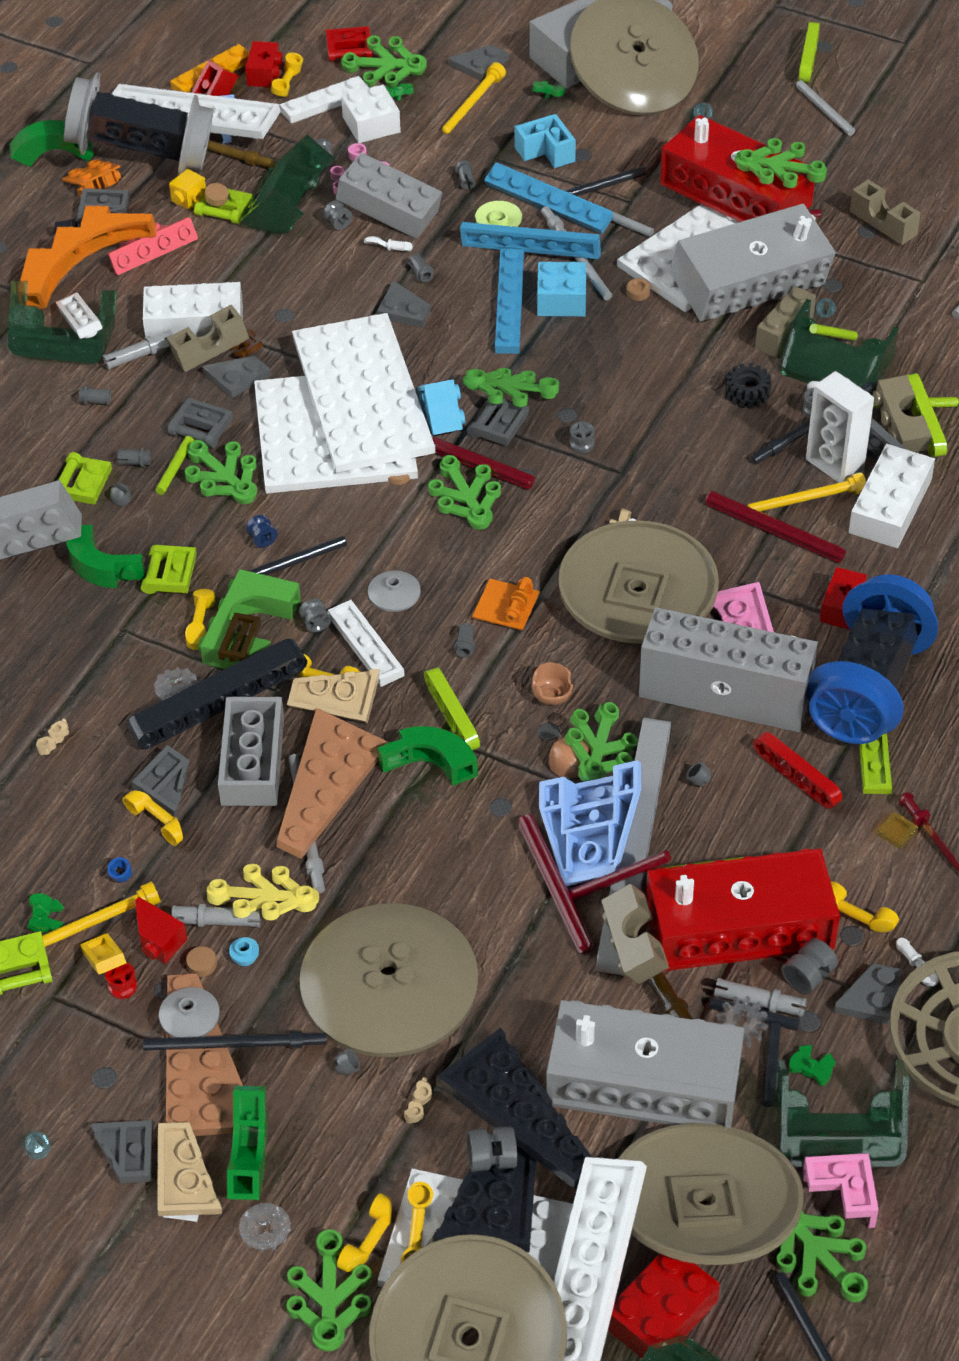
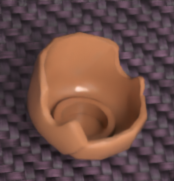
M546 662L540 664L532 678L531 688L535 698L545 705L555 706L566 702L573 689V684H571L570 680L571 672L560 663Z
M564 737L559 738L552 745L549 753L548 764L550 769L560 777L568 779L578 778L581 762L571 746L565 742ZM582 740L581 744L590 756L591 750L586 742Z

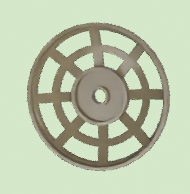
M952 952L923 963L911 972L900 985L894 997L890 1014V1036L897 1057L909 1075L925 1090L939 1099L959 1106V1078L946 1071L937 1062L951 1057L959 1064V983L954 984L947 970L948 968L959 966V952ZM936 973L943 989L934 994L925 1003L921 1011L905 1003L907 996L916 985L928 976ZM948 999L954 1011L948 1016L946 1022L930 1015L937 1005ZM900 1013L917 1022L916 1039L921 1053L904 1054L899 1039L898 1021ZM925 1027L943 1033V1047L929 1050L925 1038ZM928 1064L941 1078L957 1086L954 1095L930 1083L913 1066Z

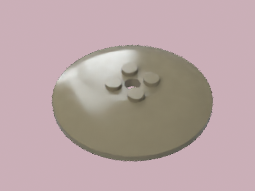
M596 0L580 14L572 29L570 56L577 76L594 97L615 110L632 115H654L668 111L685 99L695 83L699 60L694 39L682 20L670 9L655 0ZM633 45L641 47L643 52H636L633 49Z
M651 521L616 522L587 533L571 546L564 556L559 570L561 599L574 619L588 630L600 636L625 643L643 644L655 607L706 618L715 604L719 587L716 564L707 549L700 542L675 527ZM635 587H641L644 590L641 592H636L632 589H634Z
M376 904L353 910L337 918L327 925L312 941L304 956L300 971L302 1002L309 1018L320 1032H326L328 1039L345 1049L350 1048L355 1053L374 1057L410 1055L424 1051L445 1040L467 1018L473 1007L478 990L476 958L464 935L442 916L427 909L407 904ZM385 967L396 969V972L391 975H385L380 971Z
M687 1123L668 1126L639 1138L619 1157V1160L642 1161L647 1166L631 1234L647 1247L665 1256L704 1265H726L746 1262L763 1256L779 1247L793 1233L801 1218L803 1188L795 1168L773 1145L746 1131L733 1127L725 1128L724 1125L710 1123ZM709 1201L711 1205H703L699 1202Z
M459 1235L435 1241L416 1251L403 1261L386 1281L377 1298L369 1331L372 1361H563L567 1345L565 1309L560 1294L546 1270L521 1248L507 1241L484 1235ZM470 1329L478 1331L479 1339L476 1344L472 1346L462 1344L464 1332Z

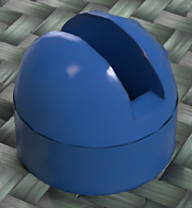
M118 857L109 863L107 871L114 881L119 883L126 882L132 876V866L127 859ZM118 867L124 872L122 875L115 871Z

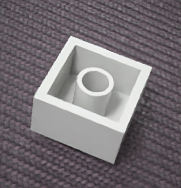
M384 85L374 86L341 96L343 118L358 143L400 132L399 109Z

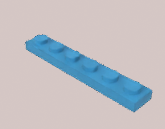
M497 162L484 179L485 184L489 187L541 209L548 206L555 215L600 234H603L614 217L611 210Z
M462 222L460 226L462 246L498 250L524 249V252L593 259H599L601 255L599 234Z
M500 249L495 353L520 354L524 249Z

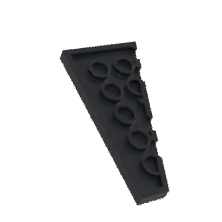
M499 1028L437 1076V1085L493 1128L512 1126L518 1147L572 1188L578 1186L585 1157L592 1158V1156L578 1136H574L569 1130L566 1119L555 1110L552 1105V1099L530 1068L524 1066L519 1058V1052L514 1046H510L502 1028Z
M496 1141L491 1142L492 1155L496 1156L498 1155ZM516 1145V1168L498 1169L495 1165H491L488 1171L471 1172L469 1168L457 1191V1196L452 1206L448 1207L444 1215V1221L433 1235L432 1243L459 1235H484L507 1241L530 1253L536 1160Z

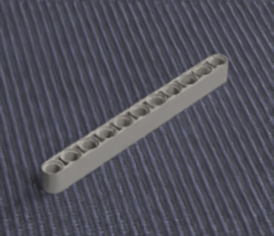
M643 718L635 757V761L639 760L641 762V792L619 869L648 858L669 743L671 721ZM645 872L611 885L609 895L629 884L642 891ZM604 921L596 971L623 975L618 967V961L620 960L618 952L613 948L610 941L612 936L611 930Z

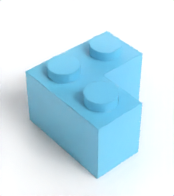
M556 114L515 126V149L524 161L545 155L554 168L575 162L576 140Z
M454 380L417 387L422 411L426 413L431 435L463 429L462 424H465L463 409H459L457 399L461 398L458 384L454 385Z

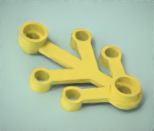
M248 864L243 868L244 880L253 883L257 888L229 886L222 879L212 880L207 887V900L213 905L226 904L229 902L230 897L253 899L251 901L238 899L233 902V914L238 918L248 917L251 912L262 908V917L264 919L275 920L281 914L294 908L300 912L312 911L319 902L318 891L309 886L298 885L289 877V869L284 866L273 868L272 881L275 884L282 885L287 891L278 890L261 875V868L257 864Z

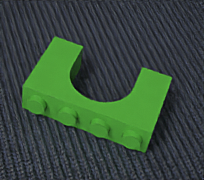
M239 569L235 579H231L226 597L221 598L216 616L210 619L206 636H202L199 641L198 650L201 652L203 664L226 669L240 662L238 659L235 662H230L227 657H225V660H220L218 655L234 612L247 615L264 613L292 620L301 602L299 583ZM237 631L234 635L229 650H232L234 647V644L239 633ZM246 635L245 638H244V641H243V643H242V645H241V648H240L239 652H241V650H242V647H243V645H244V643H245V640H246V638H247V635ZM255 638L248 657L270 647L271 641Z

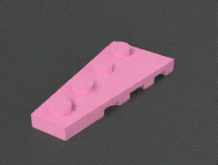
M759 582L718 591L713 608L721 621L774 632Z

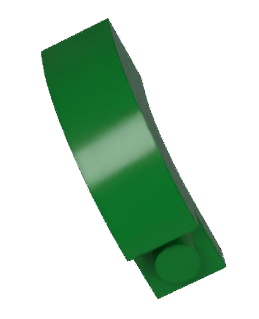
M45 120L25 127L14 137L10 143V156L12 159L31 167L42 153L60 149L89 161L93 157V142L89 141L85 154L81 155L78 144L64 141L65 121Z
M81 525V537L66 541L69 560L73 569L81 578L94 585L117 588L118 580L144 579L145 570L142 554L111 555L99 551L95 548L96 541L93 525Z
M416 726L399 730V740L388 742L378 747L379 766L383 773L412 762L424 761L440 767L445 772L452 786L478 777V759L470 746L459 736L441 728Z
M234 1086L233 1143L231 1158L227 1168V1199L259 1200L267 1148L268 1111H266V1086Z

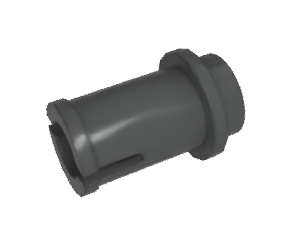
M462 160L456 164L455 173L460 178L461 187L469 190L467 182H469L471 189L476 185L472 174L473 166L468 161Z
M414 254L409 258L408 264L416 273L415 276L419 281L428 282L433 278V268L425 263L420 254Z
M88 385L85 388L81 387L79 402H83L84 405H88V403L110 405L111 389L89 388Z
M142 447L141 450L119 449L118 459L121 460H118V464L141 465V467H145L151 463V451L146 450L145 447Z
M462 623L457 628L458 636L454 644V650L458 656L467 658L475 651V644L473 643L475 628L470 623Z

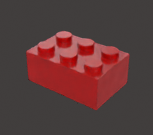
M660 1253L614 1301L608 1331L644 1361H663L718 1302L720 1283L695 1263L680 1261Z

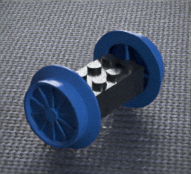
M878 575L849 591L843 603V616L851 631L840 656L835 662L820 665L809 675L806 696L809 701L811 717L821 730L837 740L851 744H866L877 740L881 735L889 733L898 726L903 716L904 707L896 687L909 657L928 649L937 637L939 626L932 599L920 585L898 575Z

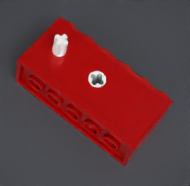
M700 114L662 147L660 185L738 222L804 204L808 209L812 206L815 182L807 178V173L785 170L786 172L797 174L798 179L795 187H785L775 174L772 183H761L759 177L752 170L742 171L737 167L735 155L745 149L756 151L767 145ZM779 152L777 154L771 153L765 156V158H771L773 156L781 154L782 152ZM795 158L788 160L790 162L806 164Z
M821 848L812 850L802 849L788 853L777 852L765 856H746L741 859L716 860L702 864L690 863L678 867H659L654 870H647L646 898L653 916L649 923L652 936L661 942L669 968L664 971L799 954L798 950L810 938L819 939L832 950L835 949L840 913Z

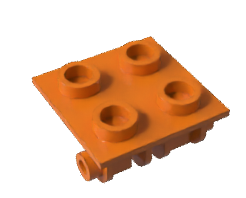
M95 159L88 162V166L83 169L76 168L69 171L68 176L62 178V181L79 185L80 188L77 191L81 197L83 188L101 189L102 187L105 189L118 183L121 175L115 169L119 168L120 165L110 163V161L105 162Z
M528 577L520 579L517 585L489 579L472 618L523 630L540 591L533 589L532 580Z

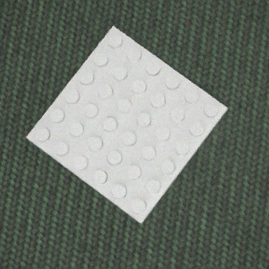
M298 376L254 381L266 493L387 482L390 476L406 474L410 475V479L418 478L415 457L336 473L306 377Z

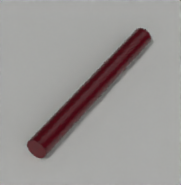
M665 850L569 890L571 898L575 901L670 862L671 855Z

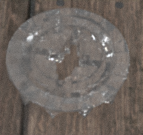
M177 666L172 671L166 668L164 674H158L157 681L154 683L155 692L161 700H165L198 683L196 674H192L188 668L181 670ZM181 680V685L176 684L174 687L171 685V682L177 683Z
M262 1203L249 1208L240 1220L239 1231L241 1239L244 1240L249 1249L253 1247L261 1253L265 1249L276 1250L279 1244L282 1242L286 1243L287 1236L291 1232L290 1219L287 1213L275 1204ZM268 1223H271L272 1232L265 1231L260 1234L258 1225L266 1226Z

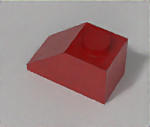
M208 60L191 93L211 96L229 95L239 75L220 64Z
M138 896L135 900L142 951L148 958L152 960L157 959L166 964L187 941L185 923Z

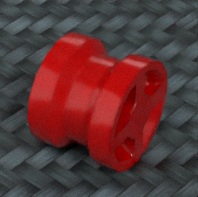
M126 962V964L105 972L108 991L114 998H129L137 990L138 985L134 967L130 963Z

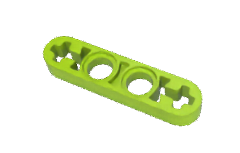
M809 22L799 73V81L802 80L805 83H810L820 23Z
M917 373L909 374L907 377L915 394L911 411L914 417L924 416L932 435L927 450L932 458L944 456L947 453L946 439L925 388Z
M436 667L425 671L424 679L426 685L453 733L463 739L472 751L480 748L478 734L441 670Z

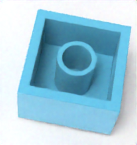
M538 262L537 316H585L586 262Z

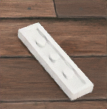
M357 76L280 104V110L290 123H294L341 106L342 95L369 89V87Z
M77 292L55 302L61 314L80 339L83 337L90 338L96 335L98 330L103 329L99 319Z
M352 600L328 610L332 623L368 671L380 669L381 672L378 680L380 687L404 677L403 667Z

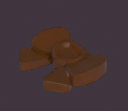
M252 329L246 330L249 336L248 340L230 348L232 351L243 346V348L234 352L236 357L243 358L246 354H252L263 347L261 340L255 339V333Z

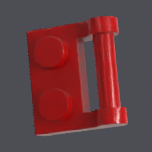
M369 26L326 30L329 62L336 61V59L342 58L349 52L354 53L357 57L366 56V58H373L372 51L367 45V39L370 37Z

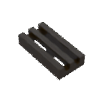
M234 612L218 651L219 659L225 660V657H227L230 662H235L236 659L242 661L248 658L261 626V618ZM240 621H243V625L238 633L234 647L232 650H229L236 630L239 626ZM250 623H252L251 628H250V630H249V633H248V635H247V638H246V640H245V643H244V645H243V647H242V650H241V652H239V650H240V648H241V645H242V643H243V641H244V638H245V636H246V633H247V631H248V628H249V626H250Z

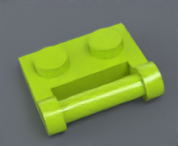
M228 189L227 202L221 206H213L205 200L204 194L200 202H196L194 214L201 217L208 215L231 220V223L240 224L253 202V195Z
M70 452L66 458L67 464L59 480L73 501L95 505L112 470L111 462L85 458L76 452ZM75 469H81L73 487H67Z
M153 545L150 548L149 557L151 559L146 578L142 580L141 590L146 594H153L156 591L188 593L197 556L196 547ZM167 558L162 579L157 578L160 562Z
M41 931L0 941V974L35 965H40L41 969L0 980V995H3V991L42 981L44 984L53 982Z

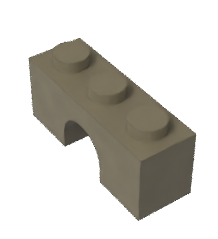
M869 179L852 189L851 213L901 245L918 235L921 215L919 211L905 202L890 209L885 201L886 190Z
M795 286L757 326L755 349L777 358L788 346L793 327L802 330L814 317L816 295Z
M232 304L210 315L213 325L208 334L196 337L191 329L187 327L167 338L176 361L185 372L249 339L242 317Z
M907 375L878 380L873 397L874 404L880 408L882 424L887 426L889 434L905 447L904 449L912 452L927 450L932 435L924 416L910 417L902 412L911 410L915 397Z
M629 884L602 899L605 911L602 913L603 919L611 930L612 936L610 941L613 948L618 952L620 958L618 967L621 973L640 984L668 969L669 965L661 942L648 932L637 937L640 927L653 919L646 895L634 885Z

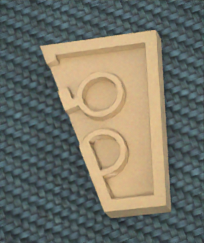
M371 669L357 673L345 672L344 674L331 676L319 675L294 678L287 705L310 712H315L316 708L335 717L368 724L381 671L380 669Z
M190 1122L158 1123V1216L222 1214V1208L215 1195L212 1181L202 1160V1155Z

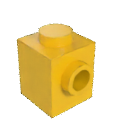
M186 169L169 183L171 201L188 210L196 202H200L205 194V177L189 169Z

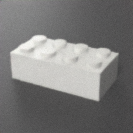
M240 282L144 287L143 325L145 337H154L168 330L175 334L187 327L191 329L196 337H202L212 329L213 322L210 315L231 304L243 320Z
M836 371L814 386L806 460L840 483L850 478V475L864 471L874 397Z
M886 444L851 511L849 533L898 548L932 480L935 458Z

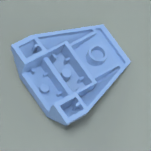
M639 760L614 765L613 776L577 784L565 777L539 782V809L559 872L566 886L589 882L619 870L641 792V762Z

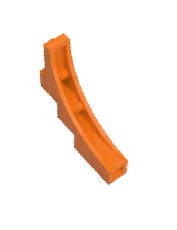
M85 206L80 227H57L52 249H28L17 291L22 307L46 309L51 294L60 280L71 268L94 252L121 241L156 237L157 227L153 214L111 213L109 206Z

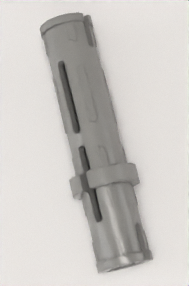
M168 330L154 337L147 336L141 342L103 355L104 363L107 362L106 368L110 370L147 354H156L158 350L170 346L167 338L173 335V332Z
M199 904V907L176 905L172 907L173 917L185 924H198V927L202 928L205 925L250 926L257 928L261 926V909L251 912L248 917L238 918L234 916L233 908L206 907V904Z
M722 978L717 980L716 985L718 987L727 988L728 990L715 988L714 997L768 1008L770 1012L774 1013L781 1011L801 1018L804 1016L805 1010L793 1007V1005L806 1007L807 998L781 994V990L778 989L769 991Z

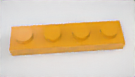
M238 44L210 60L233 72L247 64L250 51ZM207 61L171 80V88L174 91L191 93Z

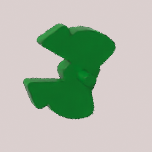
M548 81L533 83V91L546 93L545 98H550V94L559 97L566 91V87L562 84L554 87L548 84Z
M400 83L399 87L392 89L385 86L391 98L396 96L398 101L401 100V95L414 93L413 84Z
M36 893L30 896L28 901L32 908V917L27 924L28 929L35 932H48L49 930L52 932L63 926V922L48 918L51 912L63 911L64 906L59 900L54 899L52 901L51 897L43 893Z
M812 1045L800 1046L798 1052L793 1054L789 1061L788 1071L790 1073H802L809 1078H814L820 1086L826 1085L830 1081L832 1067H835L836 1062L834 1058L828 1053L817 1062L815 1059H810Z

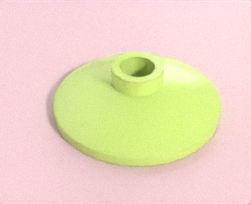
M492 201L479 207L475 214L476 223L518 227L522 221V213L516 205L510 202Z

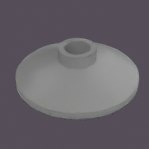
M397 570L377 575L368 586V597L371 603L377 608L388 612H399L412 607L418 601L421 594L418 580L407 572Z
M187 987L174 991L165 998L159 1010L160 1024L163 1030L171 1037L205 1036L214 1029L220 1015L219 1005L215 997L208 991L196 987Z

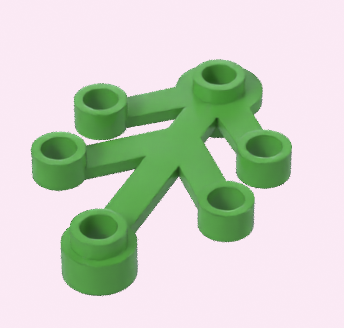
M373 35L367 39L368 48L371 51H375L381 58L357 57L354 53L349 52L341 60L342 68L347 73L356 72L359 66L380 67L374 72L367 71L364 73L363 81L368 87L374 86L383 76H385V83L388 87H396L399 81L409 74L414 76L421 75L427 67L426 59L419 54L412 55L402 45V39L398 36L390 38L389 48L391 51L397 52L403 59H396L381 45L380 38ZM395 68H402L397 73L390 72Z
M777 138L769 139L767 146L756 151L745 149L735 155L737 167L742 171L752 170L763 184L772 183L775 174L785 187H795L798 179L797 174L786 172L785 170L807 173V178L815 183L823 182L826 179L827 168L822 161H813L811 165L788 161L804 156L805 145L801 142L792 143L790 150L771 158H765V156L771 153L777 154L781 151L782 142Z
M499 368L497 371L489 373L479 369H471L463 377L464 385L468 386L471 390H482L488 395V402L492 404L503 402V392L513 398V405L517 407H524L528 403V395L518 390L540 392L541 396L547 399L555 398L559 392V381L555 378H542L539 384H534L536 374L533 371H523L520 374L511 376V370L508 368Z
M195 440L191 442L188 447L190 461L193 463L204 462L214 472L200 471L197 466H189L185 469V477L188 482L202 481L200 488L204 496L230 495L240 504H249L254 501L257 495V487L252 483L253 471L257 467L254 456L245 455L241 458L243 474L241 480H239L235 476L237 459L241 455V447L238 442L233 441L226 444V466H223L208 452V446L203 441ZM215 482H226L230 486H216Z
M453 455L445 456L440 462V474L445 478L452 479L458 490L444 487L441 480L434 479L428 484L429 494L435 497L441 496L438 500V509L441 513H451L465 517L474 529L482 530L487 528L493 519V513L490 508L495 499L501 495L500 483L491 481L486 484V496L479 505L476 498L485 482L491 478V468L484 464L477 466L476 478L469 488L460 473L459 460ZM453 500L466 503L468 508L455 505Z
M612 702L601 704L595 712V720L599 723L596 737L587 724L589 715L586 711L576 709L570 717V722L576 728H570L564 736V740L571 746L581 762L578 775L583 782L605 778L606 773L613 772L614 765L633 762L632 756L627 752H632L638 745V738L634 734L625 733L621 740L606 743L610 727L619 718V709ZM583 739L591 750L590 756L581 744ZM620 752L615 760L601 762L602 756Z
M802 1210L797 1227L789 1238L781 1244V1251L777 1255L776 1266L778 1270L785 1273L794 1270L796 1256L793 1253L794 1237L796 1236L804 1245L802 1275L799 1277L797 1285L799 1293L807 1297L815 1294L818 1285L815 1277L817 1259L841 1285L842 1296L850 1302H860L867 1294L868 1282L866 1278L859 1273H848L829 1253H845L853 1261L862 1260L866 1253V1244L859 1238L851 1240L836 1239L843 1234L845 1222L840 1216L823 1217L807 1215ZM835 1223L838 1224L840 1228L832 1229L829 1225ZM807 1228L823 1229L828 1236L833 1238L814 1236ZM851 1247H859L862 1251L859 1253L853 1252ZM787 1258L791 1260L792 1263L787 1265L783 1264L781 1262V1259ZM810 1282L813 1287L805 1288L802 1283ZM856 1288L859 1293H851L848 1289Z
M328 1229L322 1231L317 1237V1249L319 1254L323 1256V1290L307 1276L306 1270L301 1266L292 1267L287 1274L288 1283L292 1288H301L322 1308L321 1319L306 1307V1301L301 1296L289 1298L286 1304L290 1317L294 1319L300 1318L313 1330V1343L322 1351L338 1349L345 1339L344 1330L357 1317H365L372 1310L371 1299L365 1294H359L353 1298L352 1305L335 1319L336 1307L358 1287L368 1286L372 1281V1273L367 1265H358L353 1269L352 1275L336 1288V1257L343 1250V1242L339 1232ZM329 1244L336 1246L334 1249L331 1250L325 1249V1247ZM359 1273H366L368 1275L364 1279L356 1277ZM296 1274H300L303 1276V1278L299 1281H295L292 1279V1277ZM360 1302H364L367 1304V1306L364 1309H359L356 1307V1305ZM294 1304L302 1305L300 1310L295 1311L291 1309ZM327 1333H332L334 1338L324 1339L323 1336Z

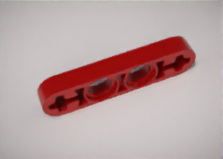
M763 732L754 739L753 747L757 754L826 809H832L842 801L841 790L834 782L773 734Z

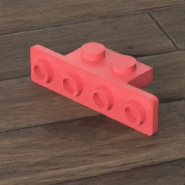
M186 217L169 226L160 225L156 222V237L135 238L119 242L120 248L108 253L115 274L120 275L197 240L198 236L191 218Z

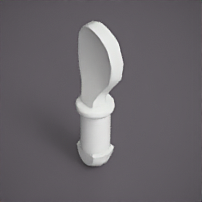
M369 236L364 239L365 244L381 245L387 248L388 251L410 252L413 249L412 243L393 241L392 239L385 242L376 236Z
M899 938L896 940L897 950L902 952L911 966H916L917 969L925 963L922 960V955L915 951L907 939ZM936 973L921 981V983L926 986H934L938 984L939 979Z

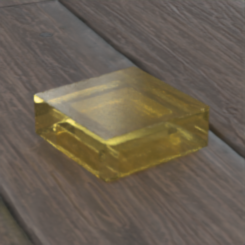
M894 811L878 828L877 835L901 850L916 834L918 826Z

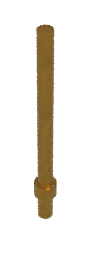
M208 141L207 150L244 160L246 164L253 166L258 164L272 168L274 165L273 159L260 156L258 152L251 150L246 152Z

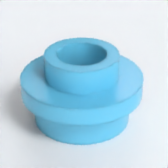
M239 938L230 946V957L238 965H251L259 955V946L251 938Z

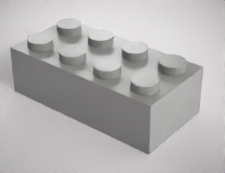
M361 152L339 179L336 200L418 239L438 213L443 192Z
M60 480L0 497V559L81 537L82 513Z
M226 697L218 778L221 806H277L284 726L282 697Z

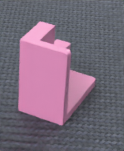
M869 1153L805 1157L803 1181L807 1182L809 1192L841 1190L845 1218L866 1217L868 1228H875L879 1210Z

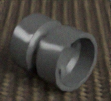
M810 938L798 950L799 954H794L781 968L786 982L802 994L811 993L822 982V978H826L838 965V960L833 950L826 943L816 938Z
M512 1126L495 1127L492 1133H488L485 1128L467 1130V1154L471 1172L488 1171L491 1165H495L498 1169L516 1168L517 1147ZM496 1141L498 1155L493 1156L491 1142Z

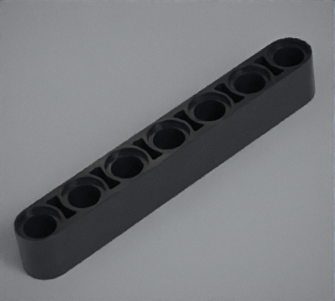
M293 639L282 640L133 715L127 722V728L140 749L152 748L225 711L226 697H253L303 671L308 664V660Z

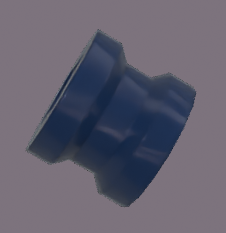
M257 515L246 524V532L252 537L253 543L259 548L268 547L277 539L278 532L271 525V521L266 515Z

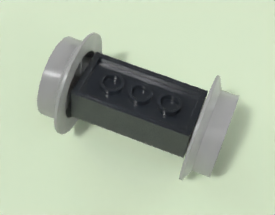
M96 72L91 80L76 77L66 115L64 141L78 144L81 155L85 154L89 141L179 161L178 176L186 169L201 172L209 141L214 109L201 106L197 95L193 97L188 116V112L179 109H171L154 103L149 104L132 98L114 96L110 93L99 92V72Z

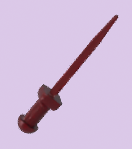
M909 792L902 793L899 796L898 802L913 817V827L915 829L923 827L949 863L959 872V863L928 823L930 818L929 811L919 808L913 800V794Z

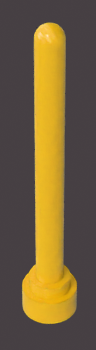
M494 62L486 71V78L443 126V133L449 134L492 83L500 82L504 78L506 70L500 63Z
M860 472L850 475V478H847L844 482L750 503L747 506L761 512L849 491V493L854 492L856 495L862 492L866 479L864 474Z
M152 881L140 886L141 889L136 891V895L43 935L44 946L47 947L135 908V900L138 896L152 905L161 903Z

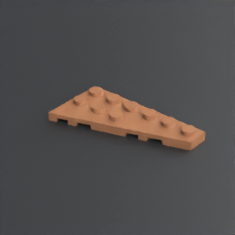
M316 708L277 838V847L302 859L379 761L378 747L388 742Z
M197 973L167 975V996L176 990L187 987L203 989ZM218 1023L205 1036H223ZM228 1048L167 1050L166 1123L190 1122L194 1136L233 1134L234 1086L243 1085Z

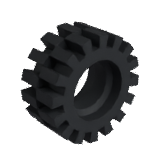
M743 363L740 364V368L734 366L733 371L729 370L725 393L729 401L732 400V404L736 406L740 403L741 408H744V405H748V409L753 408L754 404L756 407H760L761 403L765 404L767 402V399L770 397L771 375L770 373L767 374L765 368L761 370L760 365L753 367V363H749L748 367H745ZM749 384L755 387H745L742 385Z

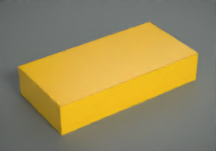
M108 933L80 944L84 956L98 975L126 964L123 952Z

